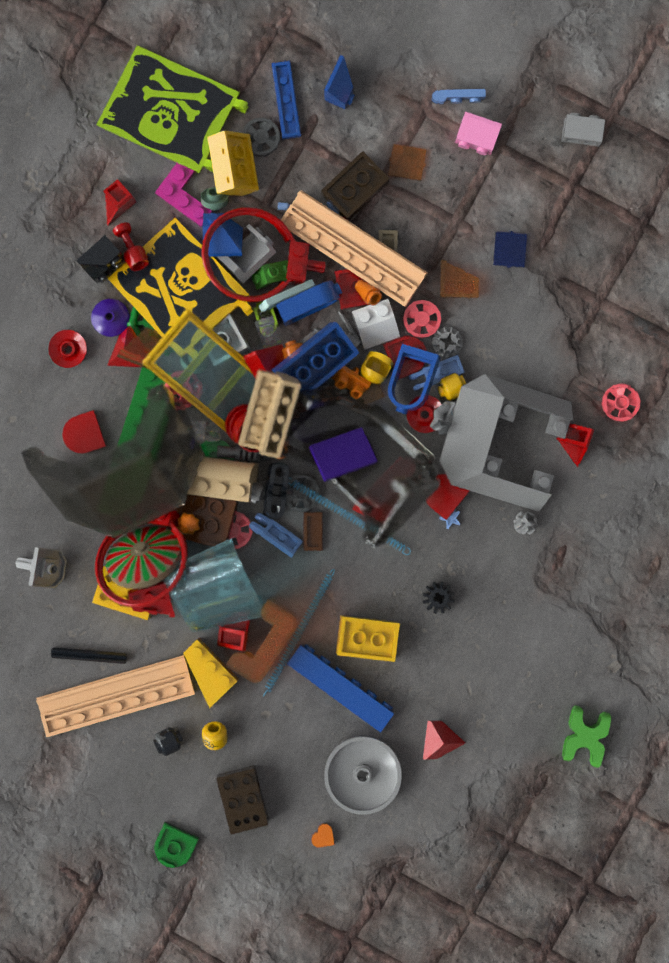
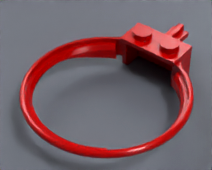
M243 207L222 214L210 225L202 243V262L211 282L227 296L245 302L264 301L281 293L288 285L297 286L304 283L306 271L324 273L326 266L325 262L308 259L309 243L297 242L288 227L278 217L258 208ZM252 215L263 218L279 231L285 243H290L286 282L282 281L276 288L265 294L246 296L230 291L217 280L209 262L210 240L216 229L233 217Z
M165 489L158 491L154 505L138 502L134 516L114 527L99 547L95 560L96 579L102 592L117 604L127 607H141L155 603L174 589L184 573L188 557V546L184 535L178 529L177 518L181 516L173 507H166L170 492ZM149 523L170 526L172 528L171 532L176 536L180 544L182 554L180 569L172 584L158 596L144 600H127L114 594L109 589L103 574L104 558L111 544L123 534L137 528L136 524L145 525Z

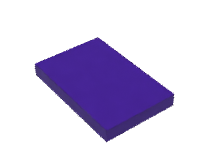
M362 427L310 445L309 447L324 482L377 463L376 456Z

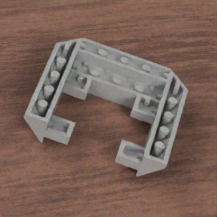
M483 374L461 386L439 461L451 485L539 512L551 497L549 492L554 475L534 470L529 487L497 478L503 459L488 455L498 418L514 422L518 405L550 415L545 433L565 439L570 420L573 421L571 402L488 374Z

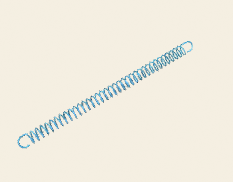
M334 502L332 503L334 507L336 506L337 509L339 508L340 511L345 512L343 518L350 513H346V510L343 511V508L340 509V506L337 507V504L334 505ZM351 513L350 515L348 514L346 520H347L351 515L353 516V513ZM393 537L388 538L387 543L392 539L390 545L395 541L394 547L397 544L396 539L393 540Z
M332 578L327 580L328 582L325 583L324 588L328 585L327 583L331 584L329 580H332ZM315 610L310 612L311 614L308 615L309 617L306 618L307 620H309L308 618L311 619L310 615H313L312 612H315ZM295 645L292 646V649L289 650L290 652L287 653L289 655L288 657H290L289 653H292L291 650H294L293 647H296Z

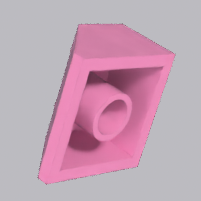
M465 112L455 143L463 149L472 148L481 155H491L502 124Z

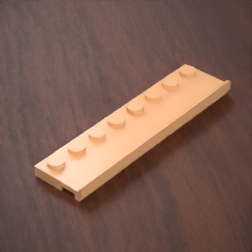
M302 190L297 193L294 202L290 204L281 219L290 232L405 307L428 274V272Z
M181 655L36 698V702L39 706L46 737H50L195 695V690L185 656Z

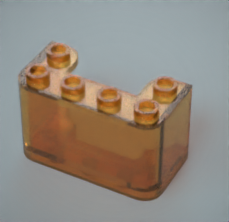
M271 597L264 604L261 615L273 628L255 655L249 651L233 653L225 665L253 683H258L264 679L298 624L297 615Z

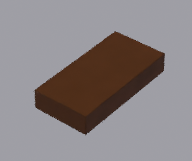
M304 512V551H323V512Z

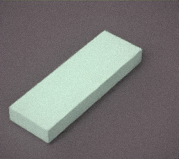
M312 279L265 299L259 305L261 312H265L276 307V304L314 287L315 284Z

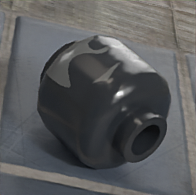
M171 727L156 733L153 740L158 753H162L164 756L180 750V742L183 741L180 732H175Z

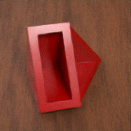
M118 179L103 191L106 201L107 226L136 203L134 197Z
M131 326L127 327L119 335L107 366H143L142 362L148 356V353Z
M569 423L565 439L557 437L556 440L560 442L578 467L589 447L594 430Z
M251 612L224 626H220L217 645L246 651Z
M428 720L423 759H438L464 745L465 742L443 721Z

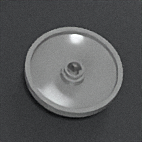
M370 736L352 737L337 745L330 753L324 771L326 789L332 800L345 811L359 815L376 813L387 807L396 797L402 779L400 763L394 751L383 741Z

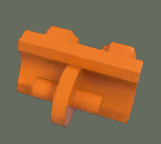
M344 365L332 375V379L335 380L337 388L344 389L346 387L350 390L351 397L358 399L370 387L371 382L358 374L360 370L358 367H354L351 370Z

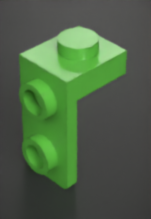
M288 260L262 265L252 275V281L256 289H263L272 283L287 280Z

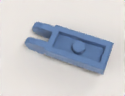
M437 90L433 92L431 99L436 104H443L446 100H451V103L455 104L462 103V100H470V103H480L486 97V90Z
M458 355L439 362L432 386L440 383L441 378L450 374L457 373L461 375L465 373ZM431 365L409 375V379L414 380L422 375L427 379ZM425 382L416 384L413 387L414 391L424 388Z
M262 513L256 514L255 519L260 524L253 521L249 524V528L292 558L303 541L273 519H269Z

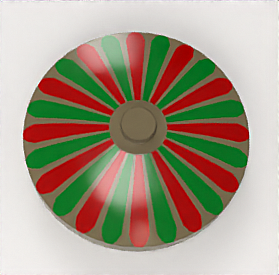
M161 526L138 528L125 534L112 545L106 556V570L111 580L121 587L130 589L145 588L164 580L176 569L182 557L181 547L170 529Z

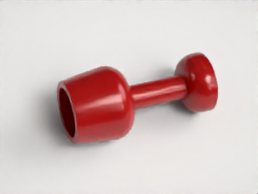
M121 223L113 229V233L116 237L122 238L127 247L123 258L132 271L142 270L149 264L146 251L142 246H134L129 236L132 230L130 223Z

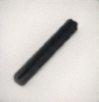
M56 647L51 650V657L57 659L125 664L127 662L126 653Z

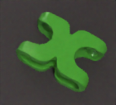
M577 705L573 706L568 725L575 733L568 735L564 740L563 760L571 761L576 750L586 747L590 750V764L593 767L599 768L602 764L605 748L598 740L605 738L609 734L611 724L610 713L602 712L596 724L586 726L583 723V709Z

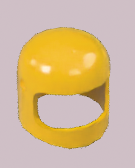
M369 351L360 369L361 376L372 384H381L386 379L394 363L388 356L382 353Z

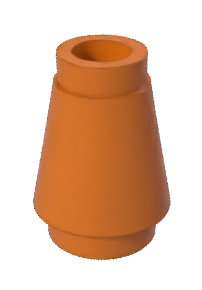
M359 280L355 284V289L366 304L374 306L380 302L382 294L378 288L363 280Z

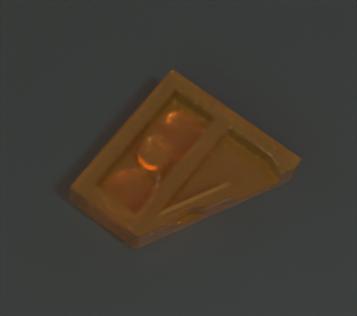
M441 260L440 298H479V278L447 263L445 260Z
M146 327L124 349L119 351L117 357L147 368L142 362L162 337L157 331Z

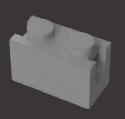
M579 113L567 114L564 119L561 142L599 147L603 139L605 119H600L596 115L583 117Z

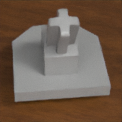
M35 547L33 559L19 557L15 562L18 569L31 572L29 586L56 588L64 580L67 560L61 550Z

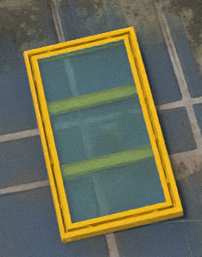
M189 309L182 313L142 362V364L225 432V419L234 407L250 403L256 381L243 356Z

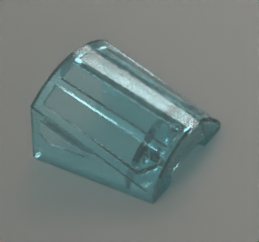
M232 539L187 559L180 581L170 592L179 613L193 633L268 616L263 599L260 595L257 596L238 558ZM181 562L178 564L176 569L168 577L164 579L167 588L172 584V582L176 578L180 569Z

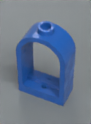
M327 281L276 304V307L286 327L340 300L339 295L342 294L338 283L334 284L333 281Z
M405 344L401 345L388 385V395L392 403L397 406V412L407 415L408 411L417 410L425 404L441 359L438 354ZM405 357L431 365L419 400L411 405H402L395 397V387Z

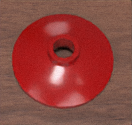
M62 330L51 338L48 351L50 358L55 364L63 368H72L84 360L87 353V345L84 338L78 332ZM68 346L72 347L70 353L66 352V347Z
M429 395L421 408L407 412L406 417L409 425L420 433L435 431L430 427V424L434 419V410L442 405L441 402ZM420 396L414 398L409 405L418 401ZM423 411L428 412L429 416L427 418L422 417L421 413Z

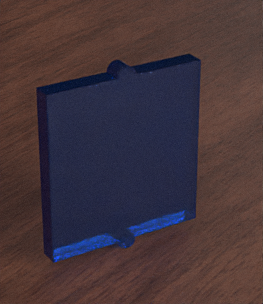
M510 231V233L496 232L493 265L507 266V268H524L527 234L513 233V231Z

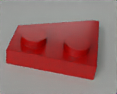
M161 581L145 588L128 590L129 599L144 600L153 596L156 597L167 589L166 581ZM169 594L150 605L132 607V610L136 612H148L155 615L159 613L175 617Z

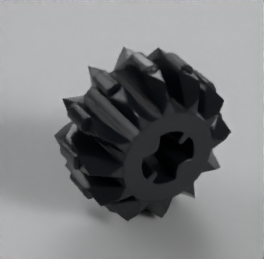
M432 582L434 589L426 586L430 593L423 592L422 594L428 597V599L423 600V604L430 602L426 608L427 610H431L434 606V614H437L438 608L444 614L445 610L443 607L445 606L450 610L451 606L447 603L455 602L454 599L449 598V596L454 595V592L447 593L451 587L447 585L443 589L444 582H440L439 588H437L436 582ZM436 593L443 595L442 602L438 603L437 600L433 599Z

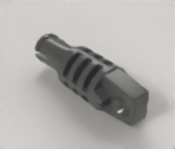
M238 444L235 447L217 446V458H234V460L247 462L269 461L270 456L261 455L260 452H248Z

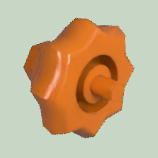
M183 513L181 517L177 518L178 528L184 534L193 535L195 531L200 529L199 519L193 514Z

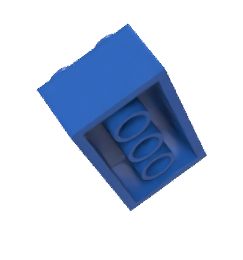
M330 322L273 368L272 372H281L297 379L301 386L296 401H302L357 356L359 351L337 322Z

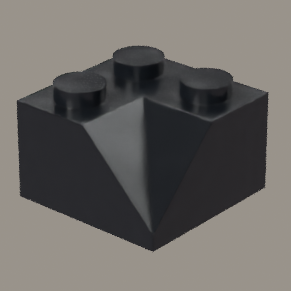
M106 235L76 260L97 284L107 280L110 276L109 273L113 269L117 270L124 264L122 253Z

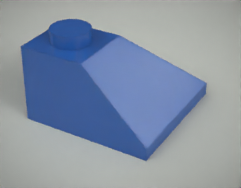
M340 55L324 89V100L346 109L347 104H352L355 95L353 94V85L345 58Z
M223 213L203 214V239L210 225ZM231 219L221 224L210 240L209 257L242 256L243 227Z

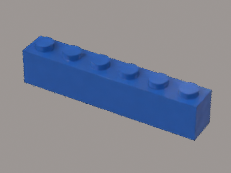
M300 644L287 662V665L381 733L394 715L393 707L386 701L382 703L376 699L377 695L371 690H363L361 688L362 684L356 679H348L345 676L346 672L341 668L336 667L335 669L330 666L331 661L326 657L315 655V650L311 646Z

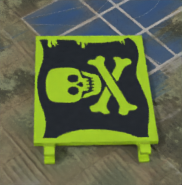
M137 45L96 125L198 173L201 172L203 167L213 173L212 161L207 159L210 154L207 137L221 132L232 108H236L245 114L248 109V103L237 99L240 92Z

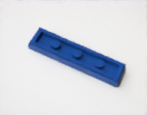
M291 62L271 63L282 140L301 137Z

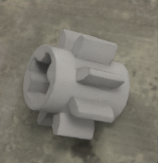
M521 511L515 516L516 519L513 520L515 523L514 528L518 533L523 535L528 533L531 535L536 530L535 528L538 526L537 518L533 513L527 511L524 514Z

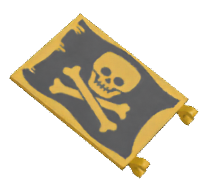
M176 218L143 246L149 264L144 269L132 271L125 262L107 278L162 338L186 309L194 313L212 330L237 307H240L247 316L254 312L247 302L227 296L211 282L202 262V245ZM209 257L214 276L224 287L234 293L250 296L214 257ZM189 321L170 343V346L181 358L185 354H189L193 359L198 354L194 346L206 334Z

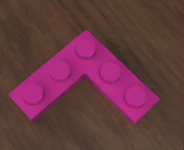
M176 163L155 194L202 228L203 214L213 212L183 190L196 171Z

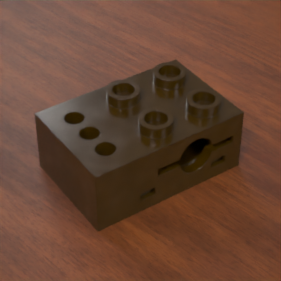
M362 151L321 190V194L341 216L350 221L389 184V177Z
M255 765L217 775L216 780L230 835L269 824Z

